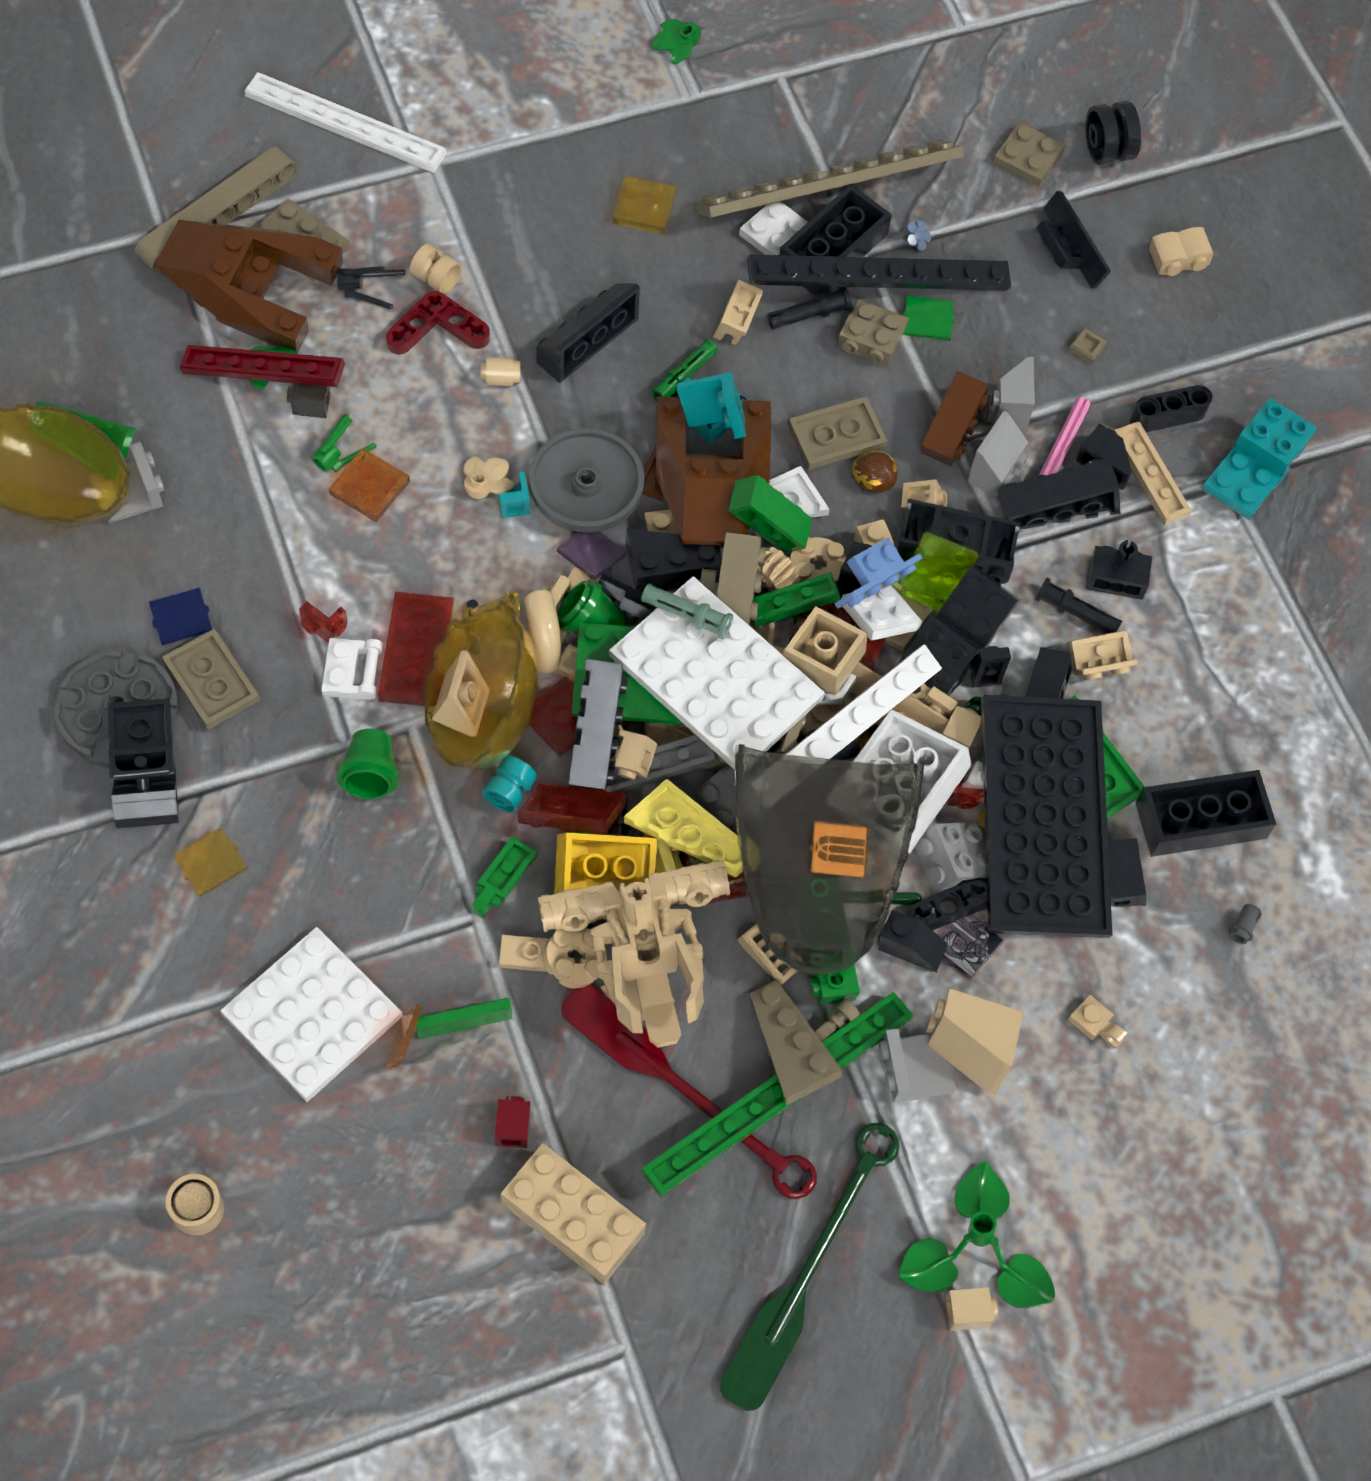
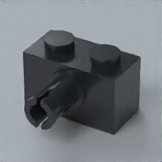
M1128 540L1120 544L1119 550L1111 546L1101 547L1095 545L1089 560L1086 589L1143 600L1149 587L1152 556L1138 552L1137 545L1132 541L1129 547H1126Z

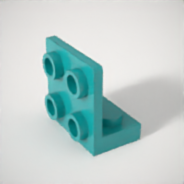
M732 372L676 384L689 427L725 421L726 427L732 428L735 439L746 437L744 410Z

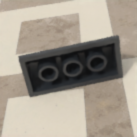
M636 283L614 284L608 290H603L590 305L583 306L575 317L570 321L563 322L555 333L550 337L543 338L536 347L537 364L559 383L565 380L638 320L640 286Z

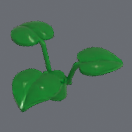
M987 1161L973 1168L962 1179L956 1190L955 1206L959 1214L971 1219L968 1234L964 1235L963 1240L954 1252L948 1255L946 1246L938 1240L930 1238L919 1240L908 1249L898 1271L900 1279L914 1289L931 1293L944 1291L957 1280L958 1269L952 1261L958 1257L969 1242L979 1247L991 1244L999 1265L1004 1270L997 1279V1289L1005 1302L1017 1308H1031L1051 1303L1055 1299L1052 1279L1037 1259L1026 1254H1016L1010 1260L1009 1266L1004 1261L998 1244L999 1239L994 1235L997 1227L996 1220L1007 1212L1010 1196L1005 1184L995 1174Z

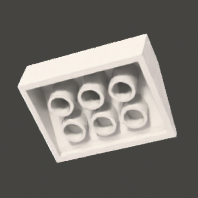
M891 709L824 803L854 827L866 829V836L878 845L906 859L972 766L968 747Z

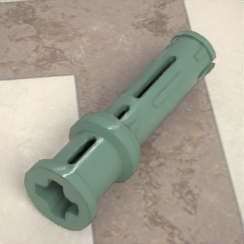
M647 584L641 597L642 602L689 620L696 629L704 628L718 634L720 639L726 637L733 622L734 616L731 613L723 614L711 609L710 604L707 603L695 604L652 586V584Z

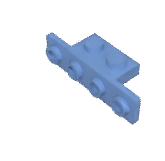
M889 537L847 561V564L862 587L835 603L837 609L846 604L852 608L865 599L863 594H866L867 598L882 590L883 588L880 584H883L886 588L900 579L898 574L903 578L917 569L914 564L923 557L919 553L904 562Z

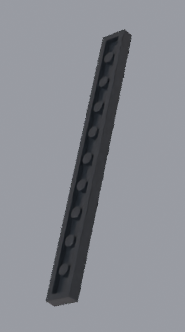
M750 254L747 258L749 285L1007 291L1011 287L1008 261Z

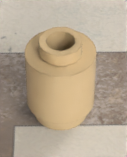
M486 357V363H481L480 380H486V385L513 386V383L520 384V361H513V358Z

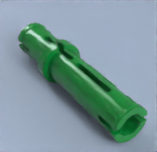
M706 339L675 370L671 369L668 371L666 378L651 390L654 400L657 402L658 396H672L677 391V383L683 382L686 378H691L718 353L716 344Z

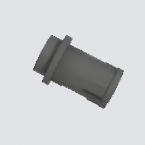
M1245 904L1236 923L1230 926V938L1234 942L1246 944L1253 939V930L1262 916L1261 910L1257 906Z

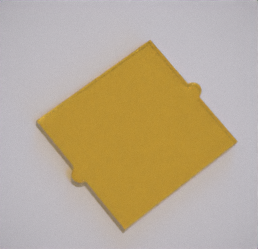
M221 828L173 855L184 872V879L191 882L200 897L248 869L237 853V845L231 844Z

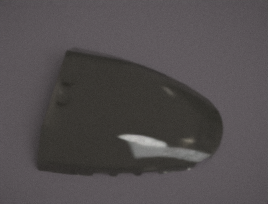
M745 744L736 745L735 814L743 873L759 931L766 945L780 961L802 973L828 975L852 967L853 964L870 951L889 914L891 902L900 885L899 880L904 864L909 856L908 849L912 833L915 831L920 804L924 763L872 764L768 753L746 747ZM815 823L866 829L865 853L864 849L839 846L828 847L830 853L864 856L863 877L812 872ZM829 836L819 838V846L828 844L827 838ZM829 837L830 844L864 847V840ZM817 842L815 844V853L818 849ZM823 846L821 849L827 852V846ZM819 850L818 858L827 862L826 856L828 854ZM829 855L827 858L829 862L863 866V858Z

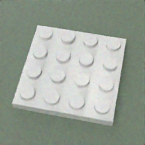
M318 927L313 929L220 1010L221 1014L306 1102L313 1098L403 1017L402 1011Z

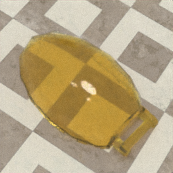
M30 403L17 404L16 407L5 409L0 407V508L24 520L63 528H74L107 522L129 503L130 472L122 453L94 424L65 409L51 406H32Z
M514 590L506 592L504 597L478 607L464 608L461 621L456 618L452 619L446 627L448 634L444 642L437 644L433 653V657L436 660L433 671L428 672L424 690L425 725L434 741V744H432L433 750L450 766L487 771L506 757L527 731L539 687L535 644L527 626L519 617L520 599ZM466 650L490 689L477 736L472 737L432 720L445 674L460 652Z

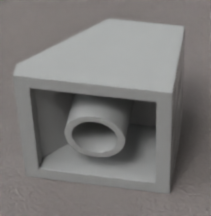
M1027 357L1000 379L997 390L992 391L991 405H988L987 422H991V428L1002 412L1005 411L1011 416L1022 434L1025 435L1035 406L1034 357Z
M1002 412L977 449L967 481L995 497L999 495L998 489L1013 482L1015 478L1013 472L1016 468L1021 470L1028 458V455L1025 454L1028 441L1007 412Z

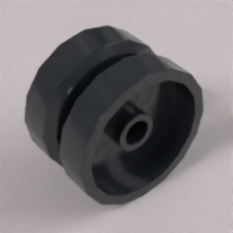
M1127 100L1115 102L1111 107L1106 104L1090 107L1086 115L1085 132L1087 147L1094 163L1103 165L1112 163L1115 159L1122 162L1137 158L1141 147V126L1133 103Z

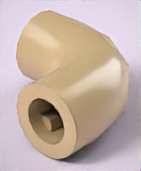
M537 590L528 594L524 599L531 636V665L537 672L549 674L555 672L560 666V628L552 593L546 590Z

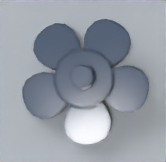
M921 220L915 223H908L905 227L907 233L910 234L906 237L907 244L909 246L915 245L917 251L925 250L926 243L931 241L930 232L925 231V223Z

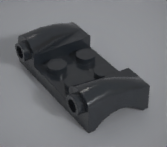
M908 499L897 551L904 562L920 553L923 558L915 563V566L923 564L926 555L981 566L982 572L1001 585L1009 581L1013 570L1016 543L1021 523Z

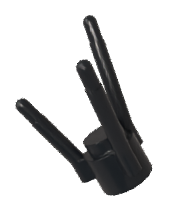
M384 266L356 269L340 268L337 276L338 290L345 291V297L357 298L392 309V304L356 291L357 289H362L363 277L405 275L406 271L403 269L385 270Z

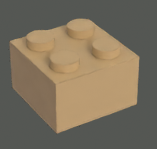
M815 606L784 649V657L819 688L835 696L865 654L867 633Z

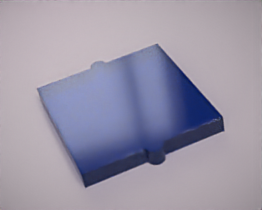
M200 588L149 602L154 617L152 624L158 630L162 645L201 635L212 630L207 614L209 607L204 604Z

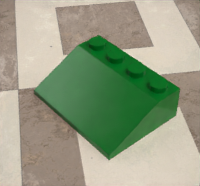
M580 623L572 716L578 717L581 710L580 701L582 685L586 677V670H584L586 659L616 663L609 656V650L635 627ZM623 669V677H628L626 696L620 695L618 707H624L622 720L685 725Z

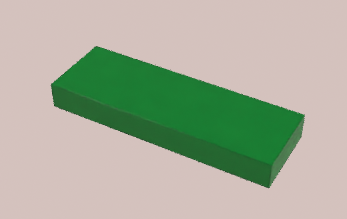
M832 572L754 597L753 602L758 603L757 619L754 621L756 628L812 610L815 606L822 607L841 600Z
M507 997L417 1017L415 1023L418 1038L420 1040L512 1019V1007L510 998Z

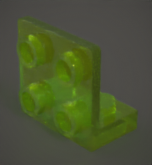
M924 532L912 556L914 557L920 553L923 558L914 564L917 568L915 571L902 578L899 595L940 611L969 567L975 564L978 552L929 532Z

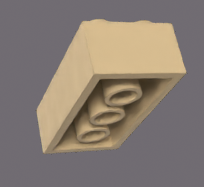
M544 1143L540 1145L501 1192V1204L603 1285H605L645 1234L646 1223Z

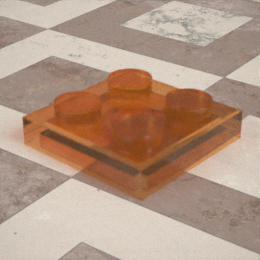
M362 448L329 487V494L377 522L409 484L410 476Z

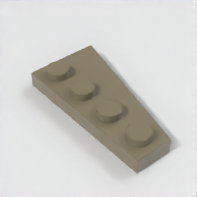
M777 980L750 993V1001L760 1031L763 1034L769 1057H771L778 1083L782 1089L786 1106L842 1077V1069Z

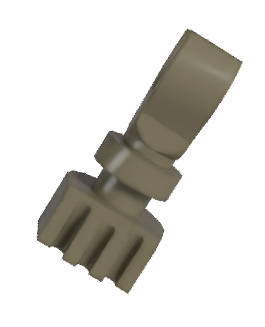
M843 998L834 1007L837 1013H832L828 1017L829 1021L815 1031L821 1042L833 1035L837 1030L843 1028L845 1022L850 1023L861 1015L858 1009L846 998Z

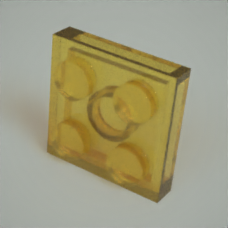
M625 176L613 215V224L665 235L677 193V186Z

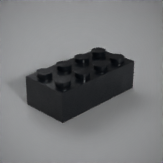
M850 184L780 247L779 255L864 257L888 235L892 214ZM803 286L815 296L820 293L824 294L830 288Z
M1260 770L1143 787L1135 802L1151 857L1267 839L1277 825Z

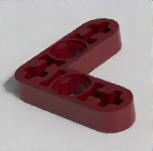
M432 291L424 295L386 333L388 350L398 355L407 353L436 324L474 349L484 348L490 342L489 326L439 291ZM452 316H461L464 319L460 324H452L449 321ZM416 318L422 319L425 322L420 327L410 325L411 320ZM404 337V342H394V339L401 340Z

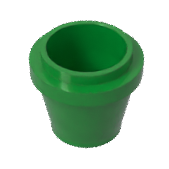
M594 579L578 583L566 596L557 614L559 628L566 633L572 632L579 635L580 623L623 626L626 620V615L602 591V585Z
M367 728L358 730L352 735L345 758L338 766L336 777L339 786L350 795L361 799H378L391 794L397 788L399 771L394 762L393 741L386 732Z

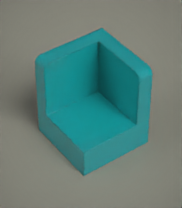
M523 471L519 472V483L515 484L511 491L497 494L502 518L530 515V498L525 472Z

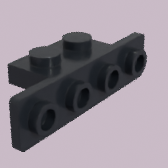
M1056 191L1043 208L1050 221H1041L1036 229L1041 235L1043 243L1053 255L1055 263L1061 269H1080L1090 287L1097 288L1111 270L1064 193Z

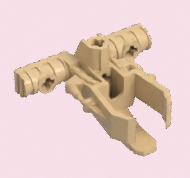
M715 860L708 864L700 863L681 867L678 870L672 871L671 869L663 873L649 874V879H644V883L633 882L626 887L624 883H621L619 892L611 881L603 885H591L588 888H576L574 890L556 892L553 895L546 894L538 897L544 933L552 929L577 932L586 928L589 923L596 922V920H606V923L591 930L594 952L598 960V976L604 981L609 997L616 1005L618 1020L632 1033H643L641 1011L633 1007L627 996L624 995L623 977L626 982L636 980L649 1041L656 1047L677 1044L681 1036V1030L667 973L676 972L679 964L691 991L686 1001L688 1024L697 1020L704 1003L703 948L696 938V929L692 921L691 911L688 909H670V907L675 904L701 907L720 895H730L724 861ZM684 928L692 944L686 945L682 934H675V931ZM605 944H612V960L604 962Z

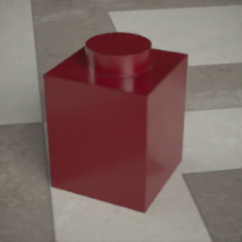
M507 1096L505 1100L498 1099L494 1135L495 1146L528 1148L531 1101H525L524 1098L519 1096Z

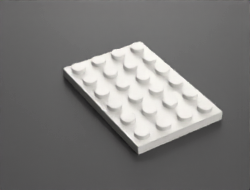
M693 576L674 595L698 605L701 603L710 604L711 609L723 614H733L732 625L724 639L718 638V634L704 628L698 630L692 625L691 621L657 608L609 650V656L616 663L623 664V669L741 775L824 698L825 692Z

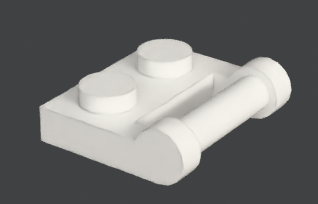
M330 638L321 690L322 696L364 700L374 699L377 690L374 683L378 655L382 653L383 643L377 639L361 641ZM359 654H367L363 682L361 685L356 686L354 683Z

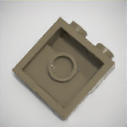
M858 299L852 314H849L839 334L837 347L849 354H856L869 359L872 363L888 367L909 323V318Z

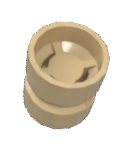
M430 243L423 245L416 252L410 264V273L423 282H428L430 287L443 294L448 293L455 286L462 272V265L448 255L444 256L441 250Z

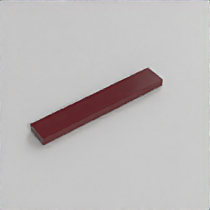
M188 345L180 365V370L183 374L338 387L345 362L343 358Z

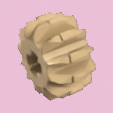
M774 547L766 549L764 565H758L757 575H762V586L771 592L798 583L800 581V572L796 569V564L784 555L781 550H777Z

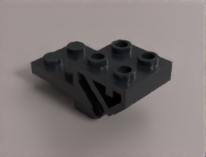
M970 566L938 614H933L929 617L898 663L925 644L942 667L940 671L925 683L931 688L934 686L950 696L964 681L968 669L974 668L979 650L989 647L1021 599L976 566Z
M170 698L107 703L110 778L113 779L111 796L116 828L179 823Z

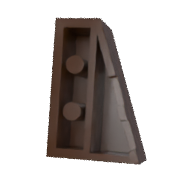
M957 371L921 444L922 454L951 467L955 459L960 461L967 446L964 442L968 435H973L979 421L977 418L981 411L985 410L991 395L987 394V383Z

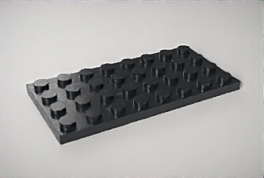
M983 695L981 698L988 933L1110 938L1113 935L1101 701Z

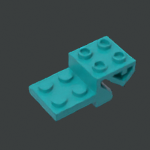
M1269 398L1242 431L1234 448L1204 483L1202 490L1250 520L1271 492L1279 486L1289 473L1291 468L1289 464L1294 459L1300 457L1313 438L1317 427L1272 398Z

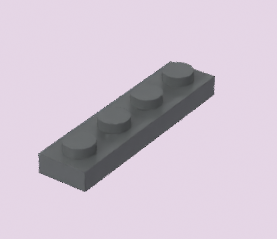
M697 735L656 747L647 778L636 776L635 780L623 778L617 775L619 768L615 766L616 761H610L609 767H615L612 786L606 785V791L601 793L608 797L612 794L621 793L719 762L718 756Z

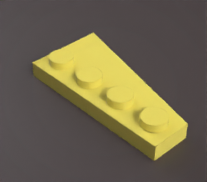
M668 779L664 780L624 816L625 824L707 864L715 860L724 861L727 874L735 878L757 859V851Z

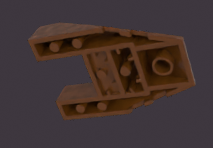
M178 220L155 263V268L177 287L185 290L194 298L197 304L212 313L218 322L274 346L291 348L298 354L308 334L307 317L267 301L264 297L280 265L332 286L338 270L343 264L341 247L313 236L263 228Z
M658 396L655 482L661 488L662 498L672 513L673 523L683 544L724 546L726 532L747 535L750 527L728 510L737 480L758 475L770 484L771 401L742 400L746 437L740 438V456L685 454L686 417L680 398Z

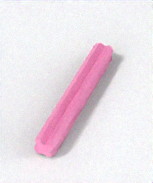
M1083 397L1076 399L1039 475H1050L1058 472L1089 409L1090 401Z

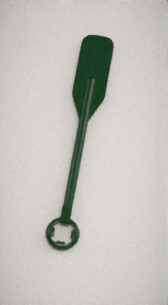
M870 1123L858 1132L855 1146L862 1160L793 1284L763 1305L727 1368L720 1383V1391L725 1399L741 1409L754 1411L764 1403L802 1332L805 1295L808 1284L873 1166H885L897 1157L900 1149L899 1138L888 1125ZM878 1130V1134L883 1135L885 1138L890 1136L893 1141V1145H889L888 1150L885 1152L886 1158L877 1159L876 1155L869 1151L865 1153L862 1148V1144H866L867 1139L870 1137L869 1131Z

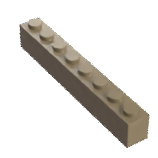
M726 532L717 598L750 626V620L756 621L758 603H754L753 600L754 593H760L762 575H757L758 565H764L766 548L761 547L760 536ZM717 754L719 762L701 768L721 770L728 763Z

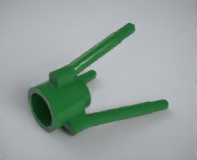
M344 414L320 448L311 456L314 464L323 472L327 473L332 469L337 473L344 465L377 447L375 443H372L339 460L341 452L334 444L352 423V419L349 418L348 414Z

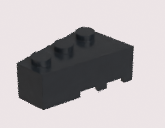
M626 528L625 546L636 590L643 592L647 584H652V586L664 591L679 589L693 576L700 582L702 568L717 570L715 583L719 582L722 564L719 545L683 544L678 534Z

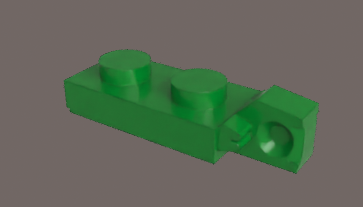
M512 836L477 882L474 894L478 897L472 904V913L483 919L492 905L498 908L501 903H504L538 857V851Z

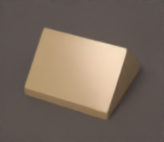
M467 650L460 652L446 672L432 720L472 737L477 736L490 689Z

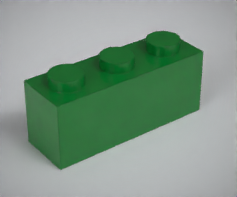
M758 475L735 482L729 512L783 553L806 548L813 518Z

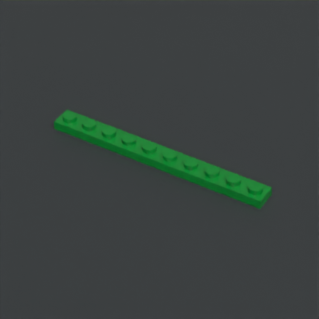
M892 992L822 1043L839 1067L844 1069L878 1045L879 1042H882L886 1030L902 1028L913 1019L914 1015L895 992ZM774 1075L644 1166L641 1173L659 1197L662 1198L800 1099L786 1106L782 1089L776 1075Z

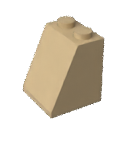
M949 989L944 1000L938 999L934 1014H930L926 1026V1032L930 1033L928 1046L988 1094L995 1096L1013 1065L1023 1011Z

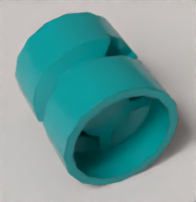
M504 756L495 770L496 776L489 779L482 791V795L497 809L507 813H515L524 800L522 793H527L537 779V774L524 761L513 756Z

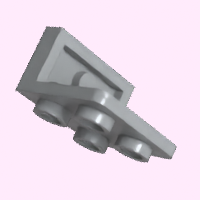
M141 442L130 445L134 461L123 465L119 480L110 481L98 472L91 476V481L105 520L109 523L163 507L159 492L165 490L159 474L153 476L151 469L156 468L152 454L150 451L144 452Z
M975 822L933 824L925 831L914 847L935 895L955 887L962 880L986 878L985 839L981 829Z
M891 1029L885 1031L882 1042H879L881 1061H885L887 1072H885L886 1088L888 1092L891 1091L893 1103L946 1096L954 1093L956 1086L951 1063L928 1046L930 1034L900 1038L899 1029Z

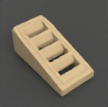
M765 917L737 939L743 949L780 985L804 966ZM761 933L764 938L756 944L753 938ZM770 942L773 947L764 953L761 948ZM779 951L782 956L772 963L769 958ZM787 960L791 965L780 973L777 968Z

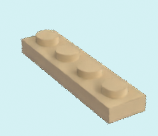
M1138 421L1115 429L1114 431L1124 440L1130 467L1162 523L1167 525L1189 517L1192 510L1141 423Z

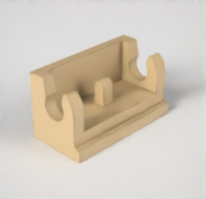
M738 279L713 338L721 340L725 334H730L733 336L731 344H737L741 336H745L763 290Z

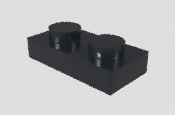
M989 646L979 650L970 677L973 688L1002 684L1011 659L1009 647Z

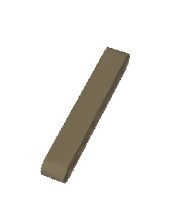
M277 146L268 149L143 237L135 247V254L154 272H160L155 268V263L178 220L228 225L291 180L297 172V163Z

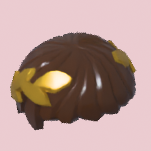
M872 450L860 455L855 460L852 466V478H855V481L860 484L862 491L867 489L868 492L875 494L886 492L897 481L898 467L889 454L879 450Z

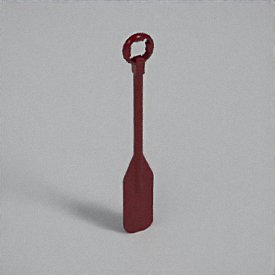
M592 985L575 988L564 1000L561 1006L562 1017L622 1067L630 1071L665 1080L712 1119L723 1112V1110L672 1070L661 1047H656L649 1041L647 1029L642 1026L643 1033H632L618 1020L616 1005ZM752 1134L741 1141L763 1159L762 1161L773 1169L772 1180L776 1190L788 1199H801L808 1196L814 1190L817 1184V1173L815 1167L808 1159L800 1155L782 1157ZM790 1162H798L799 1168L804 1172L809 1171L811 1180L804 1182L800 1187V1192H791L792 1187L788 1186L785 1182L780 1183L778 1174H782Z

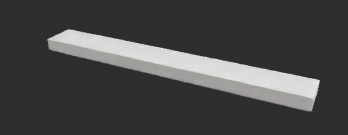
M259 72L256 73L245 89V96L432 173L436 171L446 155V148Z

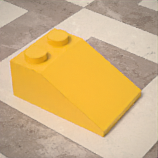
M581 833L557 834L554 894L576 888H588L591 885H603L611 881L618 892L621 883H624L625 887L633 882L644 883V879H649V874L655 873L657 838Z

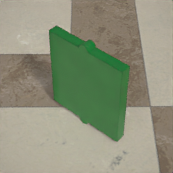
M906 296L905 312L902 313V316L908 317L909 323L903 335L951 341L952 324L955 322L953 317L954 301Z

